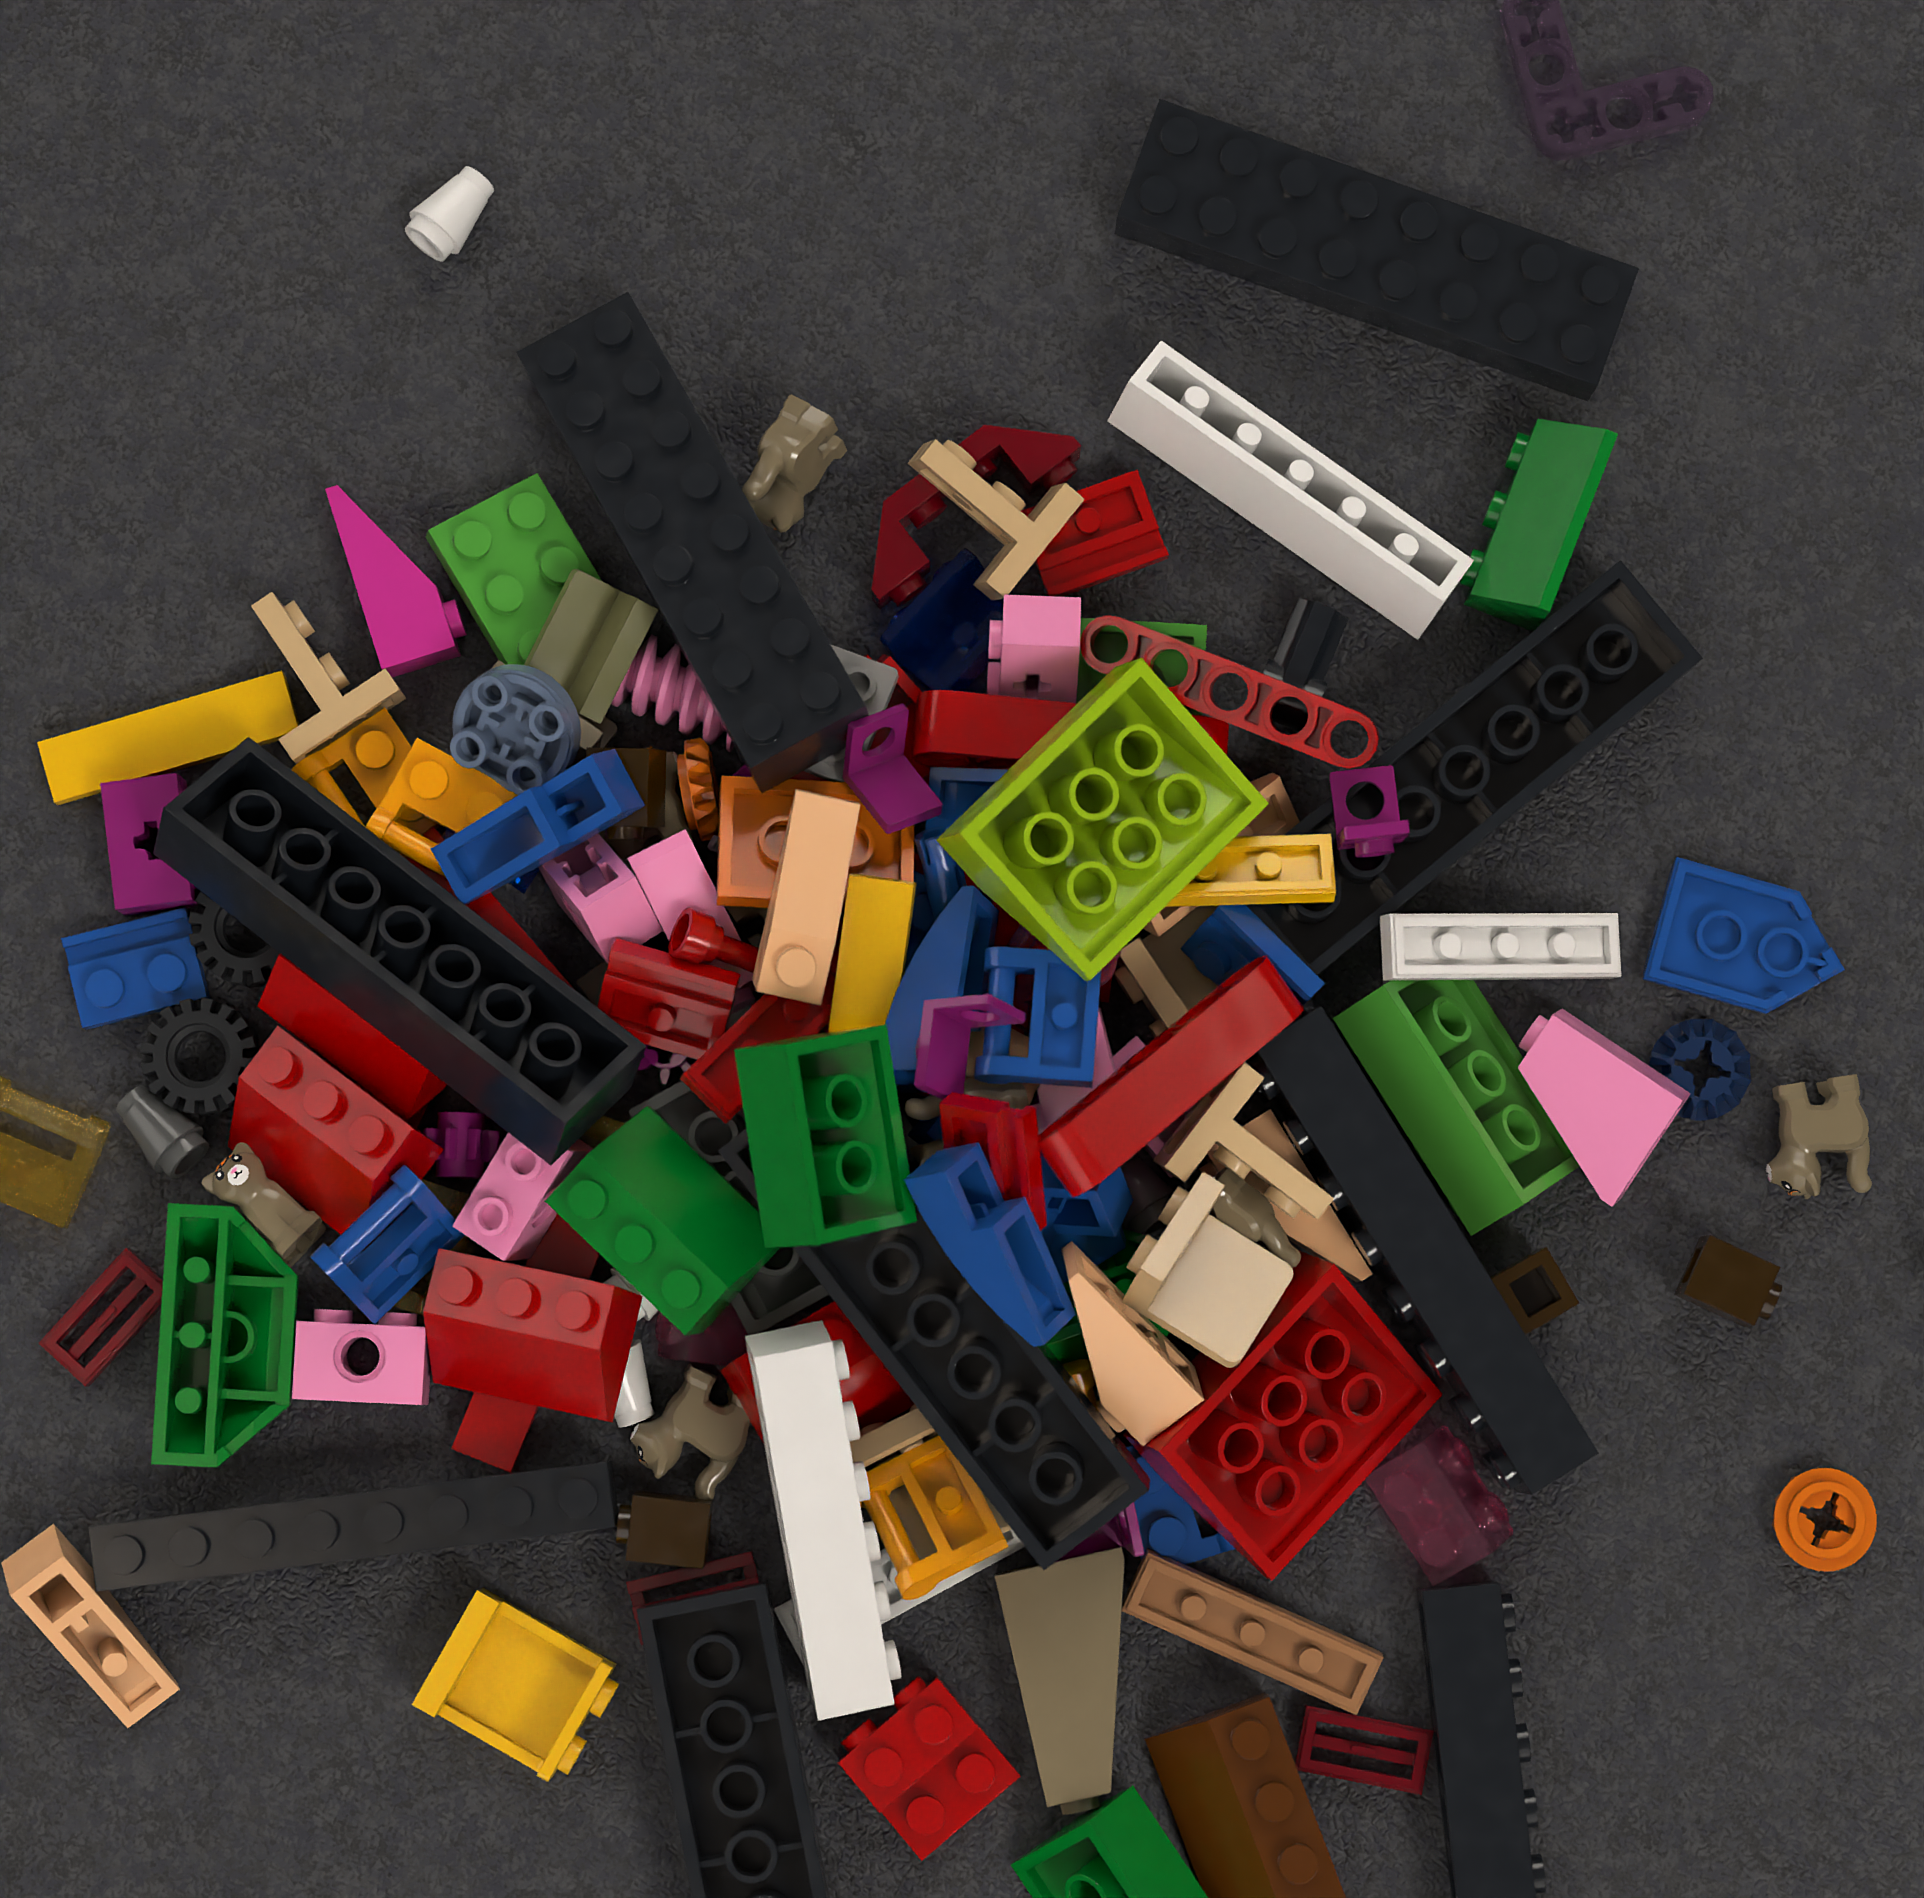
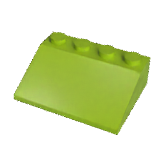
M1139 658L1112 669L936 840L980 890L1085 981H1090L1269 803L1146 662Z

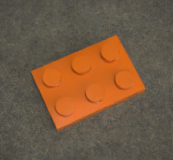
M721 776L716 905L755 908L769 907L795 789L860 803L841 912L845 911L849 875L852 873L914 882V825L886 834L846 782L788 779L761 793L753 777Z

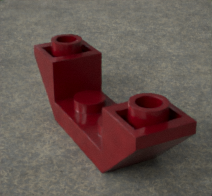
M985 424L958 444L977 462L973 471L983 480L988 479L997 470L993 461L1000 457L1029 496L1042 486L1048 492L1052 486L1066 483L1078 471L1074 462L1080 458L1081 445L1074 436ZM918 474L883 501L871 589L872 600L879 609H882L891 601L897 607H901L927 586L923 577L930 572V561L905 528L912 523L916 529H920L933 521L946 509L947 505L943 499L947 496L921 474Z

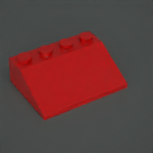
M1299 1251L1301 1254L1299 1264L1296 1267H1292L1293 1278L1237 1366L1225 1367L1201 1351L1191 1361L1196 1368L1204 1400L1144 1446L1128 1431L1123 1434L1173 1490L1264 1577L1271 1581L1443 1395L1336 1265L1302 1251Z

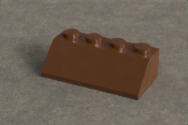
M1265 1692L1144 1738L1198 1882L1208 1898H1346L1270 1697Z

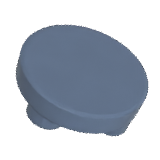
M502 665L492 668L477 677L461 693L453 714V738L451 739L450 750L454 760L460 766L475 768L491 777L508 791L519 795L529 788L543 785L571 767L577 756L581 741L580 720L571 697L550 675L526 665Z

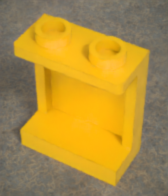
M481 1588L474 1594L412 1705L432 1717L441 1716L538 1772L536 1776L548 1782L554 1776L557 1769L568 1775L587 1742V1740L578 1736L577 1733L589 1712L599 1718L602 1716L619 1686V1683L609 1678L617 1664L485 1588Z

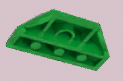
M168 1203L151 1464L217 1468L291 1405L299 1275L233 1206Z

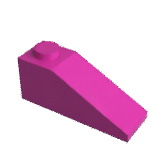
M338 485L326 488L381 669L386 668L392 677H396L461 656L456 639L467 636L456 600L444 602L443 596L436 585Z

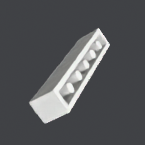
M1163 341L1159 342L1128 381L1108 419V422L1417 640L1474 561Z
M822 1320L745 1336L808 1694L817 1719L820 1721L893 1705L895 1703L891 1680L901 1678V1669L894 1640L885 1642L883 1640L880 1621L891 1619V1611L884 1582H873L870 1562L881 1560V1553L874 1522L863 1523L860 1502L870 1500L871 1496L863 1461L853 1463L849 1441L860 1439V1431L853 1401L842 1402L839 1380L850 1378L842 1339L832 1341Z

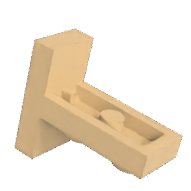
M936 439L924 443L908 462L912 468L1004 545L973 584L992 601L1004 599V594L1008 595L1084 501V498L1067 483L1052 486L1031 513L1026 516L1021 512L1025 507L1024 501L1014 491L998 481H995L990 486L973 471L977 465L974 458L950 440H947L943 445Z
M271 592L251 605L321 710L279 738V741L296 764L307 756L322 750L383 708L390 710L406 699L386 668L346 695H343L340 690L348 686L350 682L329 652L321 658L317 657L305 639L313 634L315 630L294 600L283 606L275 594Z
M1245 1062L1195 1104L1153 1160L1172 1176L1186 1182L1212 1146L1217 1144L1219 1148L1213 1154L1217 1161L1243 1180L1252 1171L1270 1185L1263 1196L1293 1219L1300 1210L1319 1219L1334 1199L1233 1120L1264 1079L1262 1075Z

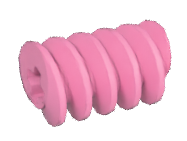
M651 634L634 657L611 703L612 706L618 707L632 694V712L637 716H642L656 703L655 721L657 724L665 726L679 713V731L682 734L689 735L703 722V740L705 743L712 745L726 729L690 665L686 668L680 666L681 649L675 644L663 658L657 656V636ZM727 733L726 750L730 753L734 748V744Z

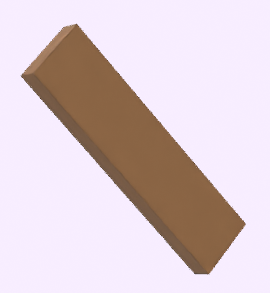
M1149 1548L1146 1549L1122 1601L1121 1611L1355 1715L1358 1714L1384 1658L1381 1651L1174 1559L1160 1555Z

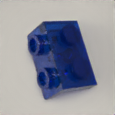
M967 548L962 549L952 561L946 562L936 571L932 582L908 607L901 609L895 614L889 623L888 629L880 637L881 643L896 663L927 690L964 692L985 670L988 662L994 660L988 659L990 620L1003 621L1004 599L992 601L973 585L985 568L976 555ZM1011 591L1008 595H1016V594Z

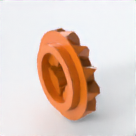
M702 738L685 740L684 754L677 755L678 777L684 811L689 829H697L701 841L711 840L713 835L718 836L720 794L716 768L713 764L712 752Z
M1815 1468L1792 1477L1782 1492L1775 1498L1772 1527L1780 1543L1781 1550L1795 1562L1811 1570L1829 1572L1841 1570L1854 1564L1867 1552L1875 1536L1877 1514L1869 1492L1852 1475L1832 1468ZM1834 1493L1832 1516L1840 1520L1841 1525L1848 1527V1532L1825 1530L1821 1538L1816 1539L1813 1546L1812 1542L1815 1535L1812 1533L1815 1524L1806 1518V1514L1799 1512L1800 1508L1822 1509L1826 1501H1830Z

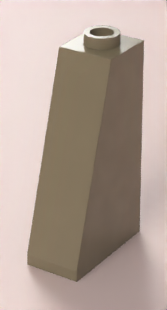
M1121 1546L1056 1561L1046 1570H1043L1039 1564H1034L994 1574L1046 1805L1051 1807L1060 1804L1062 1815L1097 1808L1100 1806L1098 1795L1111 1793L1124 1556Z

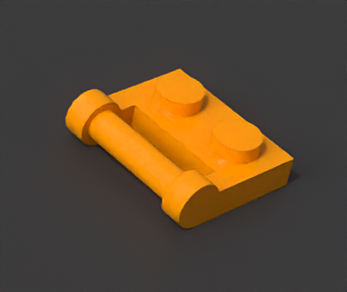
M383 708L322 750L298 762L291 770L365 827L329 772L345 762L377 809L412 746L388 710ZM407 806L404 807L397 820L401 825L420 835L424 834L432 826L435 829L442 826Z
M416 738L383 800L372 814L365 828L395 851L446 878L431 848L438 844L397 822L404 807L407 806L457 833L518 795L508 791L491 777L475 768L460 766L449 754Z
M940 1436L866 1472L871 1499L861 1501L860 1506L861 1508H866L871 1520L874 1522L875 1528L898 1573L894 1578V1582L903 1599L912 1600L924 1596L933 1590L939 1582L1009 1547L979 1486ZM904 1484L937 1548V1552L920 1560L889 1498L892 1490Z

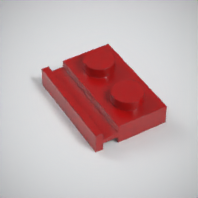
M1138 470L1076 491L1084 498V501L1036 559L1035 565L1044 584L1046 595L1063 597L1167 560L1169 554L1166 546H1164ZM1035 506L1022 510L1021 512L1028 516L1031 513V511L1035 508Z
M619 938L615 939L610 949V959L604 975L597 1008L645 1045L698 1060L727 1031L741 974L701 962L699 964L690 963L674 958L670 953Z
M956 1092L949 1094L939 1103L944 1149L979 1142L1004 1201L1025 1197L1041 1231L1047 1226L1036 1107L1027 1105L1021 1110L1010 1108V1102Z

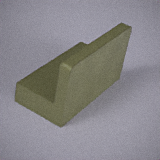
M573 569L524 665L539 669L554 678L571 697L577 713L601 724L659 609L579 569Z

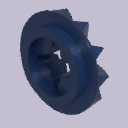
M1713 1019L1685 1020L1672 1026L1657 1040L1649 1058L1650 1067L1691 1093L1677 1114L1689 1120H1711L1728 1113L1740 1104L1752 1081L1750 1076V1053L1738 1038L1737 1032ZM1705 1043H1707L1706 1053L1709 1054V1064L1717 1067L1718 1071L1725 1072L1726 1077L1718 1076L1705 1079L1702 1087L1698 1088L1697 1096H1694L1693 1074L1684 1071V1067L1674 1065L1675 1061L1684 1062L1697 1059L1700 1051L1704 1050Z

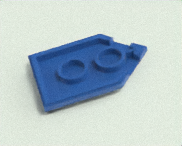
M1676 857L1668 877L1646 958L1642 980L1767 1014L1845 969L1833 948L1829 947L1811 916L1812 912L1800 891Z

